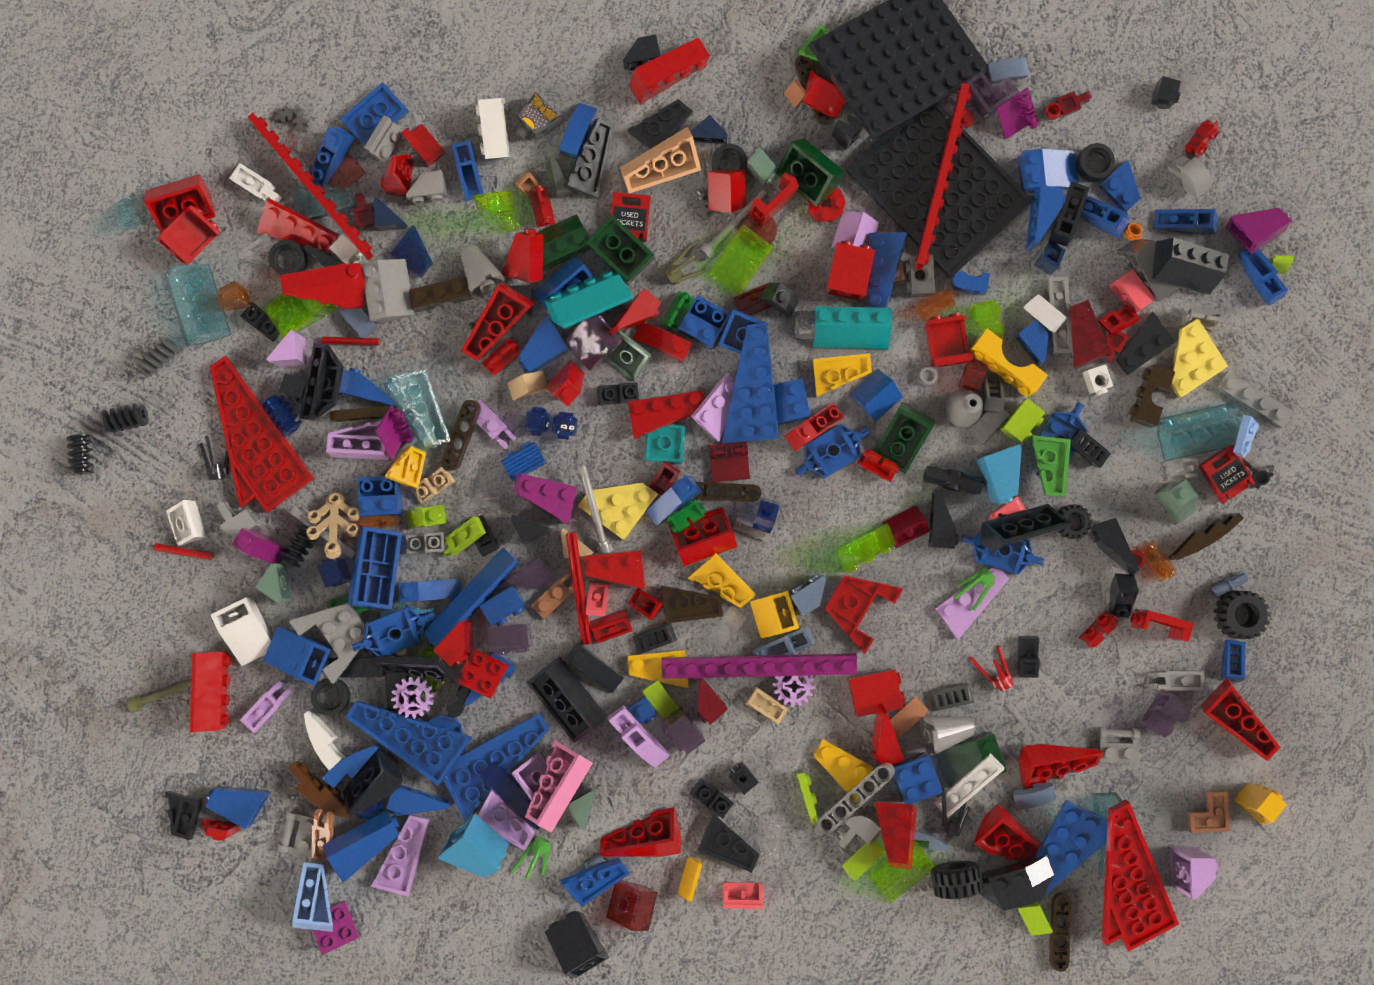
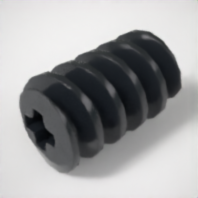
M134 403L132 409L129 405H126L125 411L119 406L117 413L114 408H111L109 413L107 410H103L102 420L106 430L115 433L117 430L123 431L125 429L129 430L132 427L146 426L148 424V414L143 404L139 408Z
M76 434L66 437L68 441L72 442L67 444V448L72 449V451L67 452V455L73 458L67 460V462L73 465L68 467V471L73 472V474L94 473V471L88 470L89 467L94 466L93 463L88 462L93 456L87 454L93 451V448L87 447L88 444L93 443V441L87 439V437L92 435Z
M296 525L300 531L292 532L296 538L288 539L292 545H285L284 547L288 552L281 551V554L286 562L301 568L299 562L305 561L302 555L309 554L306 548H313L310 541L316 542L317 539L311 540L308 538L306 531L309 527Z

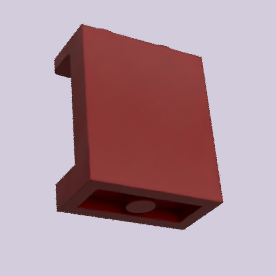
M785 172L778 186L781 192L767 205L759 198L753 201L749 215L761 228L794 198L799 187L796 178Z
M189 205L156 238L185 267L220 234L218 226L212 220L208 221L203 216L204 213L197 206L193 207L192 205Z
M960 313L948 315V318L934 316L930 317V320L925 323L933 368L965 364L973 361V355L969 353L964 322L966 315L960 316Z
M1136 609L1131 615L1130 622L1132 623V628L1147 630L1149 621L1170 627L1169 639L1189 642L1194 625L1192 622L1145 609Z
M895 669L857 677H848L853 707L857 717L876 714L878 705L881 703L886 711L903 708L902 703H905L903 691L900 692L899 689L901 677Z

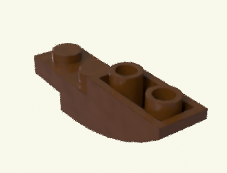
M298 760L288 767L289 771L300 782L295 789L304 798L326 812L331 811L334 812V815L350 818L346 812L344 798L340 795L341 791L337 787L333 788L327 785L323 788L321 780L316 776H312L309 772V767L304 762Z

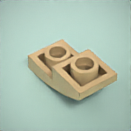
M442 466L428 478L420 481L418 489L411 488V491L422 505L456 481L449 471Z

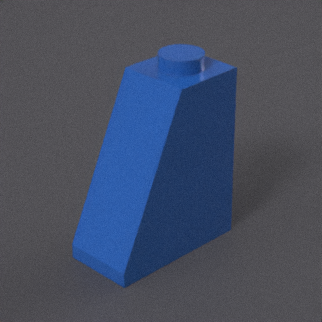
M548 316L544 317L519 355L522 360L519 364L524 372H536L569 351Z
M220 786L209 792L206 798L208 802L205 807L241 828L247 829L252 826L271 792L260 789Z

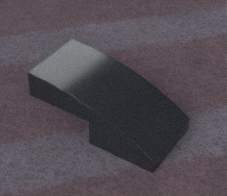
M1018 636L1019 677L1038 678L1039 676L1038 636Z

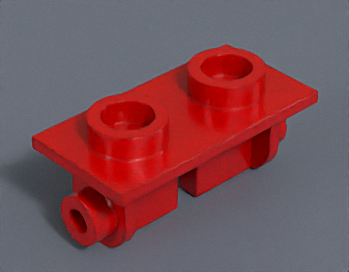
M1210 120L1203 121L1195 132V135L1200 136V138L1192 136L1185 145L1186 149L1184 151L1187 154L1193 153L1194 158L1196 157L1197 159L1200 155H1203L1208 148L1209 142L1214 140L1219 133L1218 121L1216 120L1214 124Z
M535 186L533 190H529L537 228L556 224L547 187Z
M509 338L481 363L495 377L522 351Z
M865 449L857 464L878 475L880 478L892 482L894 475L899 470L897 464L886 458L883 462H880L881 455L871 449Z
M1105 610L1084 630L1079 639L1086 642L1090 649L1097 648L1105 639L1101 633L1104 632L1108 636L1117 627L1119 622L1116 619L1117 617Z

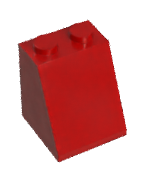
M849 241L837 242L824 293L862 301L866 296L875 250H872L868 245H860L858 247L853 246Z

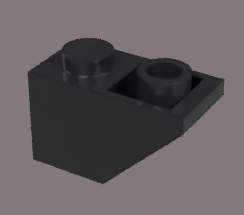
M656 34L637 38L623 59L624 70L634 71L635 68L661 56Z
M1115 573L1110 586L1109 613L1116 617L1129 618L1139 592L1135 576Z

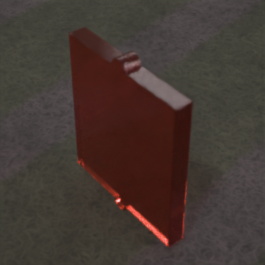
M348 153L330 178L329 184H333L343 194L364 176L366 172L358 164V160Z

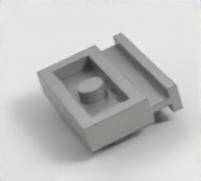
M383 116L364 148L379 161L386 163L403 134L401 132L403 130L391 121L389 117Z

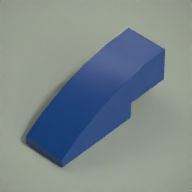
M578 103L560 144V154L574 159L577 158L591 128L597 108Z
M471 140L451 144L466 201L485 197Z
M1247 249L1238 253L1246 274L1268 306L1285 297L1288 289L1276 276L1278 271L1259 249L1252 254Z
M380 743L353 753L330 769L322 779L335 788L340 785L347 775L354 778L382 745Z

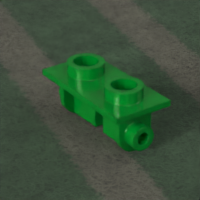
M678 291L660 324L677 333L695 299L691 298L687 292Z
M699 499L688 502L684 509L669 515L667 524L671 526L674 533L677 531L679 533L690 526L687 521L688 518L694 523L705 516L706 510L703 506L700 507Z

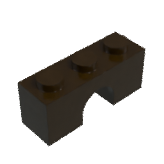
M465 276L409 290L413 308L417 312L435 309L436 305L445 302L456 304L473 299L469 293Z
M1155 364L1144 369L1141 379H1143L1142 384L1137 388L1135 394L1137 397L1136 402L1131 406L1129 412L1131 415L1130 421L1150 428L1158 426L1163 407L1154 404L1152 392L1154 390L1161 392L1170 390L1175 371Z

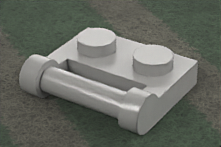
M1099 727L1098 750L1103 752L1099 762L1139 763L1140 729L1122 730ZM1131 737V743L1106 742V738Z
M287 811L285 817L287 821L282 841L278 845L277 850L279 852L312 858V825L314 816ZM298 820L300 823L294 846L289 845L294 821Z

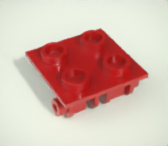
M474 648L459 674V684L491 699L509 665Z

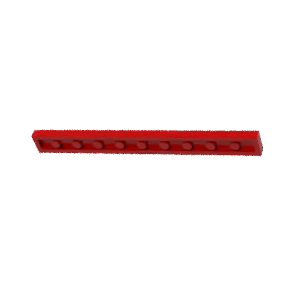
M962 83L958 92L914 265L916 269L922 270L925 264L928 265L931 254L928 253L929 246H933L935 235H932L933 229H937L940 217H937L938 210H942L944 199L941 198L943 192L946 193L949 181H946L947 174L950 175L952 172L953 163H950L951 158L955 157L958 149L955 143L956 139H960L962 133L960 123L961 121L964 122L967 110H964L965 103L968 104L970 101L971 92H968L970 84Z
M253 112L247 116L368 261L374 257L370 252L372 249L370 244L365 239L363 241L360 240L358 236L361 234L354 225L349 227L347 224L349 220L342 211L338 214L335 210L337 205L331 198L326 199L323 196L326 192L319 184L315 186L312 183L314 178L307 170L303 172L300 169L303 165L296 157L292 159L289 156L291 151L284 143L282 145L279 144L278 140L280 138L273 130L268 131L266 121L261 116L257 118Z

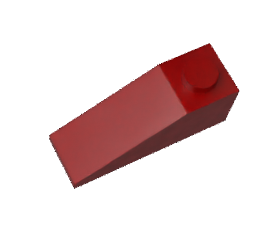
M645 288L642 289L633 298L608 334L614 335L640 325L649 318L651 320L654 319L659 313L657 309L661 302Z
M646 323L638 326L632 338L684 363L692 347L691 342Z
M881 703L877 708L871 743L874 751L871 754L875 763L888 762L893 765L903 761L904 758L888 713Z

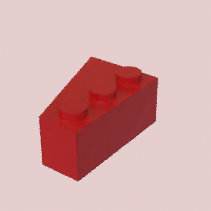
M874 801L888 863L892 868L912 869L917 818L915 806L913 804Z

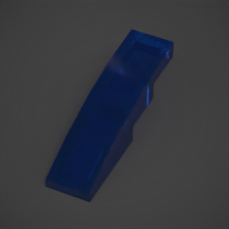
M494 761L480 777L520 816L538 830L540 826L525 817L531 799L518 782Z

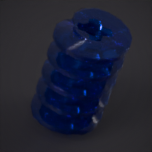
M274 395L266 399L261 404V407L266 408V414H271L270 419L275 421L274 425L279 427V432L284 433L283 437L285 438L298 430L303 421H295L298 414L291 415L294 410L293 408L286 409L289 402L282 403L285 399L284 395L280 397Z

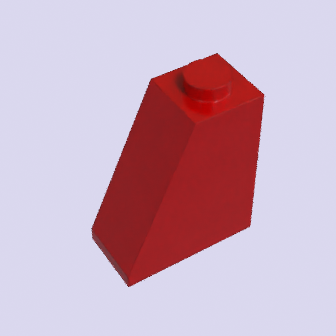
M526 228L524 232L515 234L502 269L503 276L525 282L542 280L544 234L537 233L535 229Z
M570 359L549 381L545 388L568 407L581 393L584 372Z

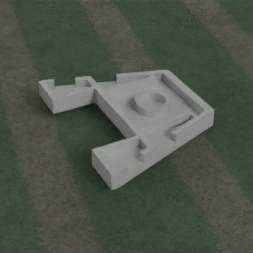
M346 603L289 621L299 636L315 625L318 626L339 657L322 670L332 684L337 682L340 675L360 651L354 652L351 644L364 639L365 624L355 609Z

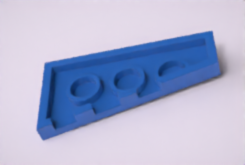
M907 232L869 233L868 246L875 250L867 287L866 307L887 308L893 289L894 278L897 275L900 257L903 254L904 243L907 240Z

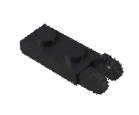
M461 685L458 687L456 692L457 702L453 703L450 707L451 716L456 718L463 713L466 706L464 703L471 689Z

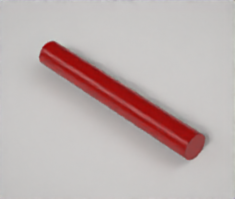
M322 336L321 343L379 346L380 338L363 339L360 337Z
M158 543L154 545V551L208 560L213 558V552Z

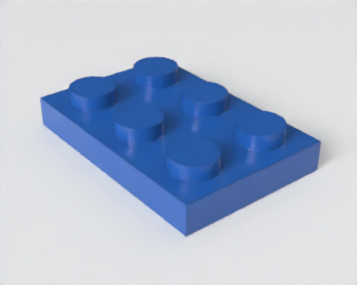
M382 82L340 119L365 146L383 116L389 117L396 124L409 111Z

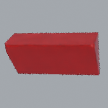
M625 609L589 622L597 644L633 631Z

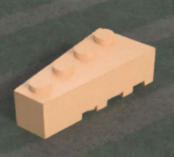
M686 127L621 166L620 169L628 193H632L700 171L701 167L693 136L689 128Z

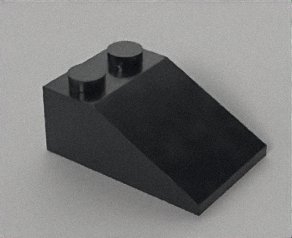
M380 749L374 753L343 791L348 816L351 817L389 797L401 786L403 779L397 758Z

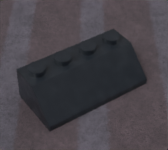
M1177 238L1156 241L1152 279L1208 295L1211 294L1227 274L1229 254Z
M1045 504L982 522L980 542L991 552L1057 533L1070 527L1071 522L1052 506Z
M560 656L526 682L574 743L607 718L603 709L599 707L591 694Z

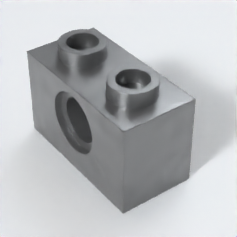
M930 255L928 265L925 264L922 270L914 268L917 256H910L907 262L904 263V272L908 274L905 289L906 292H909V298L932 297L935 294L933 255ZM915 273H921L923 275V280H917L915 278Z

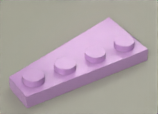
M995 567L988 569L995 577L993 580L994 585L989 589L975 611L972 608L987 586L986 584L983 587L979 583L975 584L955 600L953 597L962 590L960 589L935 607V610L957 640L960 639L1009 580L1002 569Z
M414 814L409 815L371 887L404 896L410 895L430 818Z

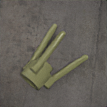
M692 242L664 270L671 284L675 281L679 284L686 279L708 271L705 268L681 277L683 274L681 268L692 261L695 256L692 255L680 265L676 264L691 250L695 242Z

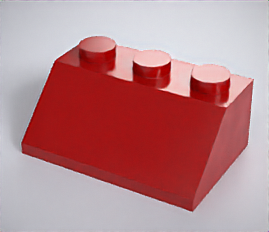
M200 174L145 190L144 203L161 233L189 205L197 206L204 213L203 216L206 219L216 217L208 188Z
M723 507L706 512L704 517L694 523L691 519H687L690 526L679 533L678 531L674 533L671 526H669L683 567L709 558L715 553L720 554L738 547Z
M470 619L460 621L433 650L450 667L458 666L468 660L470 652L473 650V622Z

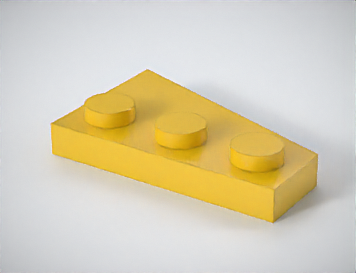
M870 353L812 359L816 397L872 373Z
M716 553L688 577L689 580L697 581L707 590L715 591L720 594V597L740 608L755 596V593Z
M685 650L628 655L630 676L653 681L659 680L662 683L689 688L688 678L662 679V658L686 657Z
M823 738L813 754L847 793L867 777L874 768ZM852 794V799L856 802L859 795Z

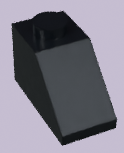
M774 282L768 283L760 298L788 318H791L799 302L793 291L781 283Z

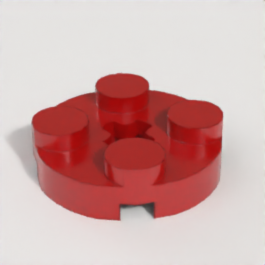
M836 188L825 199L830 201V207H822L823 202L816 207L809 200L807 201L808 212L813 219L818 222L829 223L837 220L842 215L846 201L839 188Z

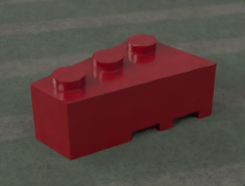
M1089 300L1070 307L1074 369L1077 370L1112 355Z

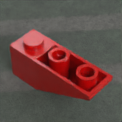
M833 402L801 423L784 437L796 452L838 423L844 416Z

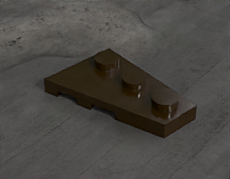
M661 585L666 623L723 616L721 597Z

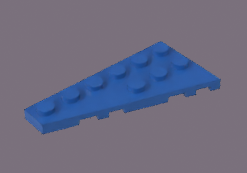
M767 323L748 324L746 327L722 444L779 438Z
M359 700L354 703L345 718L437 786L442 783L473 738L472 736L419 719H413L409 716L405 718L403 714L399 715L397 712Z
M541 712L458 758L443 781L464 821L489 795L491 790L497 787L550 730Z
M1065 800L1034 858L1047 855L1054 871V876L1045 895L1107 842V818Z

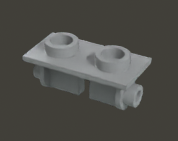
M1184 306L1181 325H1187L1198 318L1205 329L1219 331L1220 324L1225 322V317L1222 316L1221 311Z
M739 511L733 529L769 542L775 524Z

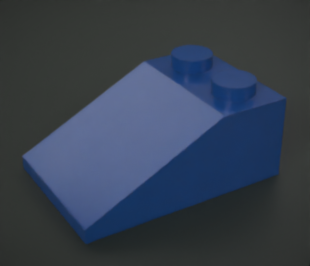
M1054 149L1025 150L1018 157L1021 188L1027 194L1034 193L1041 185L1068 190L1071 181L1078 183L1075 151Z
M1041 185L1031 196L1033 201L1030 205L1026 251H1031L1040 242L1062 206L1065 205L1066 195H1064V188Z
M802 378L774 385L778 425L808 419L811 416Z

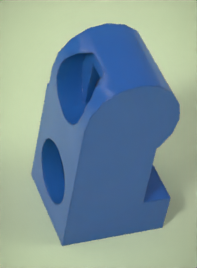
M960 271L951 279V286L957 291L984 295L987 293L990 273L982 272L977 277Z

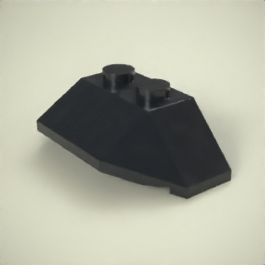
M313 343L299 419L315 421L337 405L344 366L327 344Z
M1044 855L982 872L984 890L979 894L1003 911L1042 901L1054 876L1048 856Z

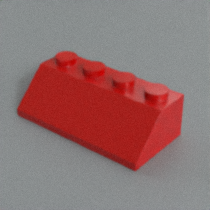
M201 651L192 653L190 732L220 731L226 729L229 723V714H227V706L230 703V696L227 694L228 686L230 685L228 667L231 665L229 651Z

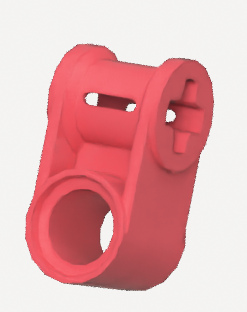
M1015 496L1013 501L1004 503L1003 506L992 512L989 520L999 518L1000 515L1003 517L1027 509L1019 497Z

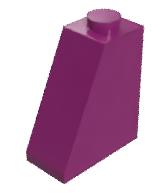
M1280 208L1233 215L1225 228L1252 254L1284 233L1292 220Z
M241 528L231 544L249 556L272 564H280L283 559L281 551H288L283 545L257 529Z

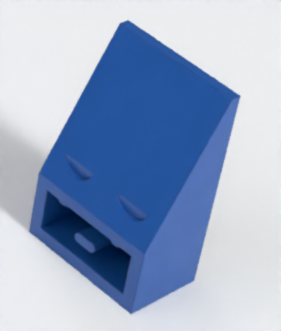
M278 625L263 662L316 686L332 647L302 634L299 636L297 632Z

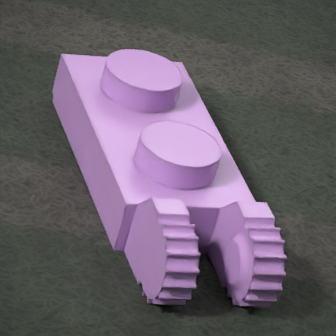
M479 400L481 412L477 424L493 440H496L506 449L508 445L499 435L504 431L511 440L514 441L516 437Z
M278 681L269 691H266L241 718L240 721L253 733H256L282 705V702L292 693V691L287 689L278 699L273 696L282 687L283 683L281 681Z

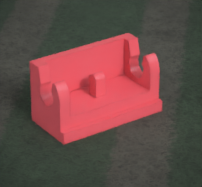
M1133 268L1109 285L1124 306L1128 305L1135 313L1155 300V297Z
M723 882L724 908L763 909L762 883Z

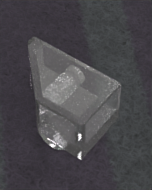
M1199 457L1160 462V475L1163 481L1202 476L1201 470L1198 467L1200 464Z

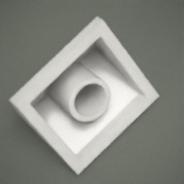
M182 500L166 510L178 547L207 537L195 501Z

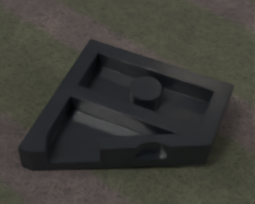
M167 791L165 798H168L170 810L167 811L171 821V835L192 840L203 801Z

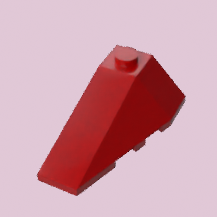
M403 154L391 157L385 170V176L381 179V188H383L387 195L406 197V193L411 188L414 162L411 155Z
M361 263L338 264L279 276L283 295L304 300L312 299L320 301L321 304L325 305L327 303L338 305V308L342 309L364 308L365 279Z
M1047 744L1026 745L1022 747L1018 758L1023 790L1033 788V784L1047 783V780L1055 777L1060 780L1071 771L1078 773L1097 766L1103 752L1098 749Z
M998 804L983 817L974 840L975 844L989 854L1002 855L1007 860L1011 861L1014 859L1020 862L1033 859L1041 845V842Z
M674 807L650 813V817L641 821L638 819L634 821L633 825L625 829L619 828L600 839L601 857H664L681 853V833Z

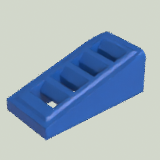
M1225 640L1221 680H1225L1226 677L1232 682H1242L1245 680L1246 642ZM1230 647L1239 648V652L1231 651ZM1230 655L1238 656V659L1230 658ZM1230 663L1237 664V667L1230 666Z

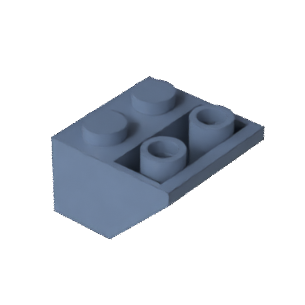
M815 574L806 580V585L802 586L799 584L790 590V599L801 616H805L820 606L826 581L824 575L819 576Z

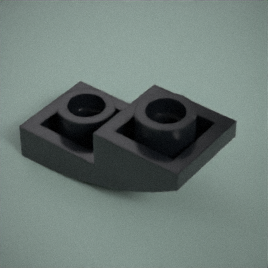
M253 302L240 315L241 318L272 342L285 329L282 324Z
M638 382L597 386L599 406L624 404L639 400Z
M703 778L699 779L690 792L691 796L706 805L709 810L722 819L734 804L732 800Z

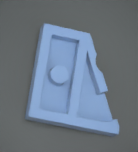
M1243 415L1233 450L1239 457H1246V454L1250 452L1252 441L1259 427V424L1252 416Z

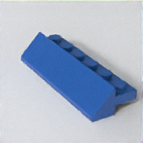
M503 547L428 626L423 633L435 648L460 621L470 619L480 609L479 606L485 603L509 578L508 575L520 563L516 559L517 557Z

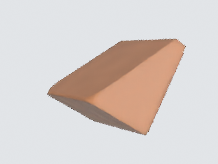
M797 79L791 83L784 93L793 107L803 103L805 89Z
M524 171L513 182L515 187L527 199L530 197L529 190H533L535 186L540 185L529 171Z

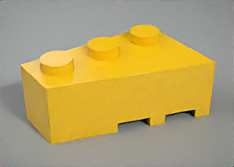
M1246 783L1233 800L1262 825L1272 824L1287 806L1281 800L1283 796L1273 789L1271 791L1257 783L1255 785Z

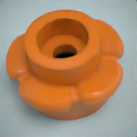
M1131 223L1123 234L1130 241L1139 240L1142 236V227L1137 223Z

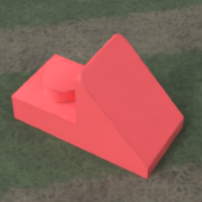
M590 582L586 615L605 616L608 604L609 583Z

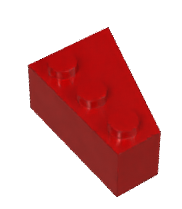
M641 550L583 556L585 576L646 589Z

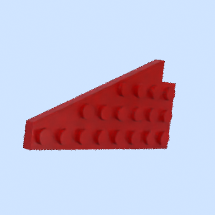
M224 356L210 366L238 503L240 508H244L257 499L266 513H269L314 481L315 478L231 360Z
M1125 799L1108 808L1102 942L1107 946L1121 938L1124 947L1129 952L1179 925V922L1131 804Z

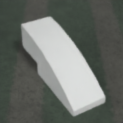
M309 710L304 714L310 741L320 760L330 770L342 761L345 756L333 744L338 737L313 710Z

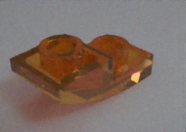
M376 515L360 519L357 524L365 527L381 528V523L384 521L383 525L394 527L395 524H401L402 517Z

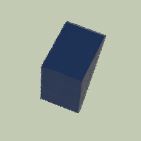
M711 115L690 131L694 142L727 144L728 134Z
M377 197L373 199L375 227L379 231L399 230L408 227L399 216Z
M1048 241L1034 266L1051 275L1059 268L1066 250L1054 242Z

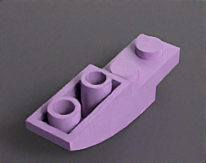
M624 705L608 716V721L621 734V738L653 767L658 766L670 757L665 748L647 728L644 729Z

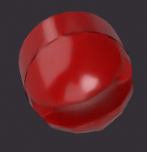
M1050 103L1046 107L1048 119L1056 120L1059 118L1062 110L1061 106L1058 103Z

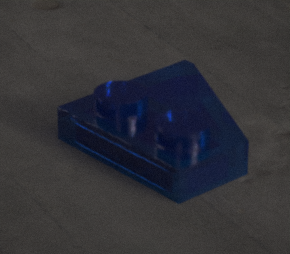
M413 225L390 253L396 259H406L407 267L420 277H423L433 264L416 227Z

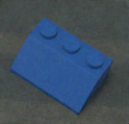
M574 256L537 287L532 294L548 312L544 300L550 298L549 295L555 292H564L571 285H580L584 283L585 279L591 278L593 275Z

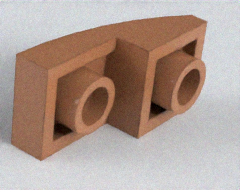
M916 696L904 704L903 708L890 718L897 738L901 737L928 712V709Z

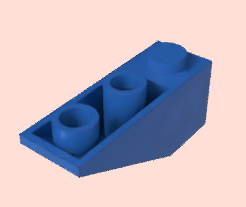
M328 127L309 172L314 178L313 183L319 184L321 188H324L348 155L355 136L341 127Z

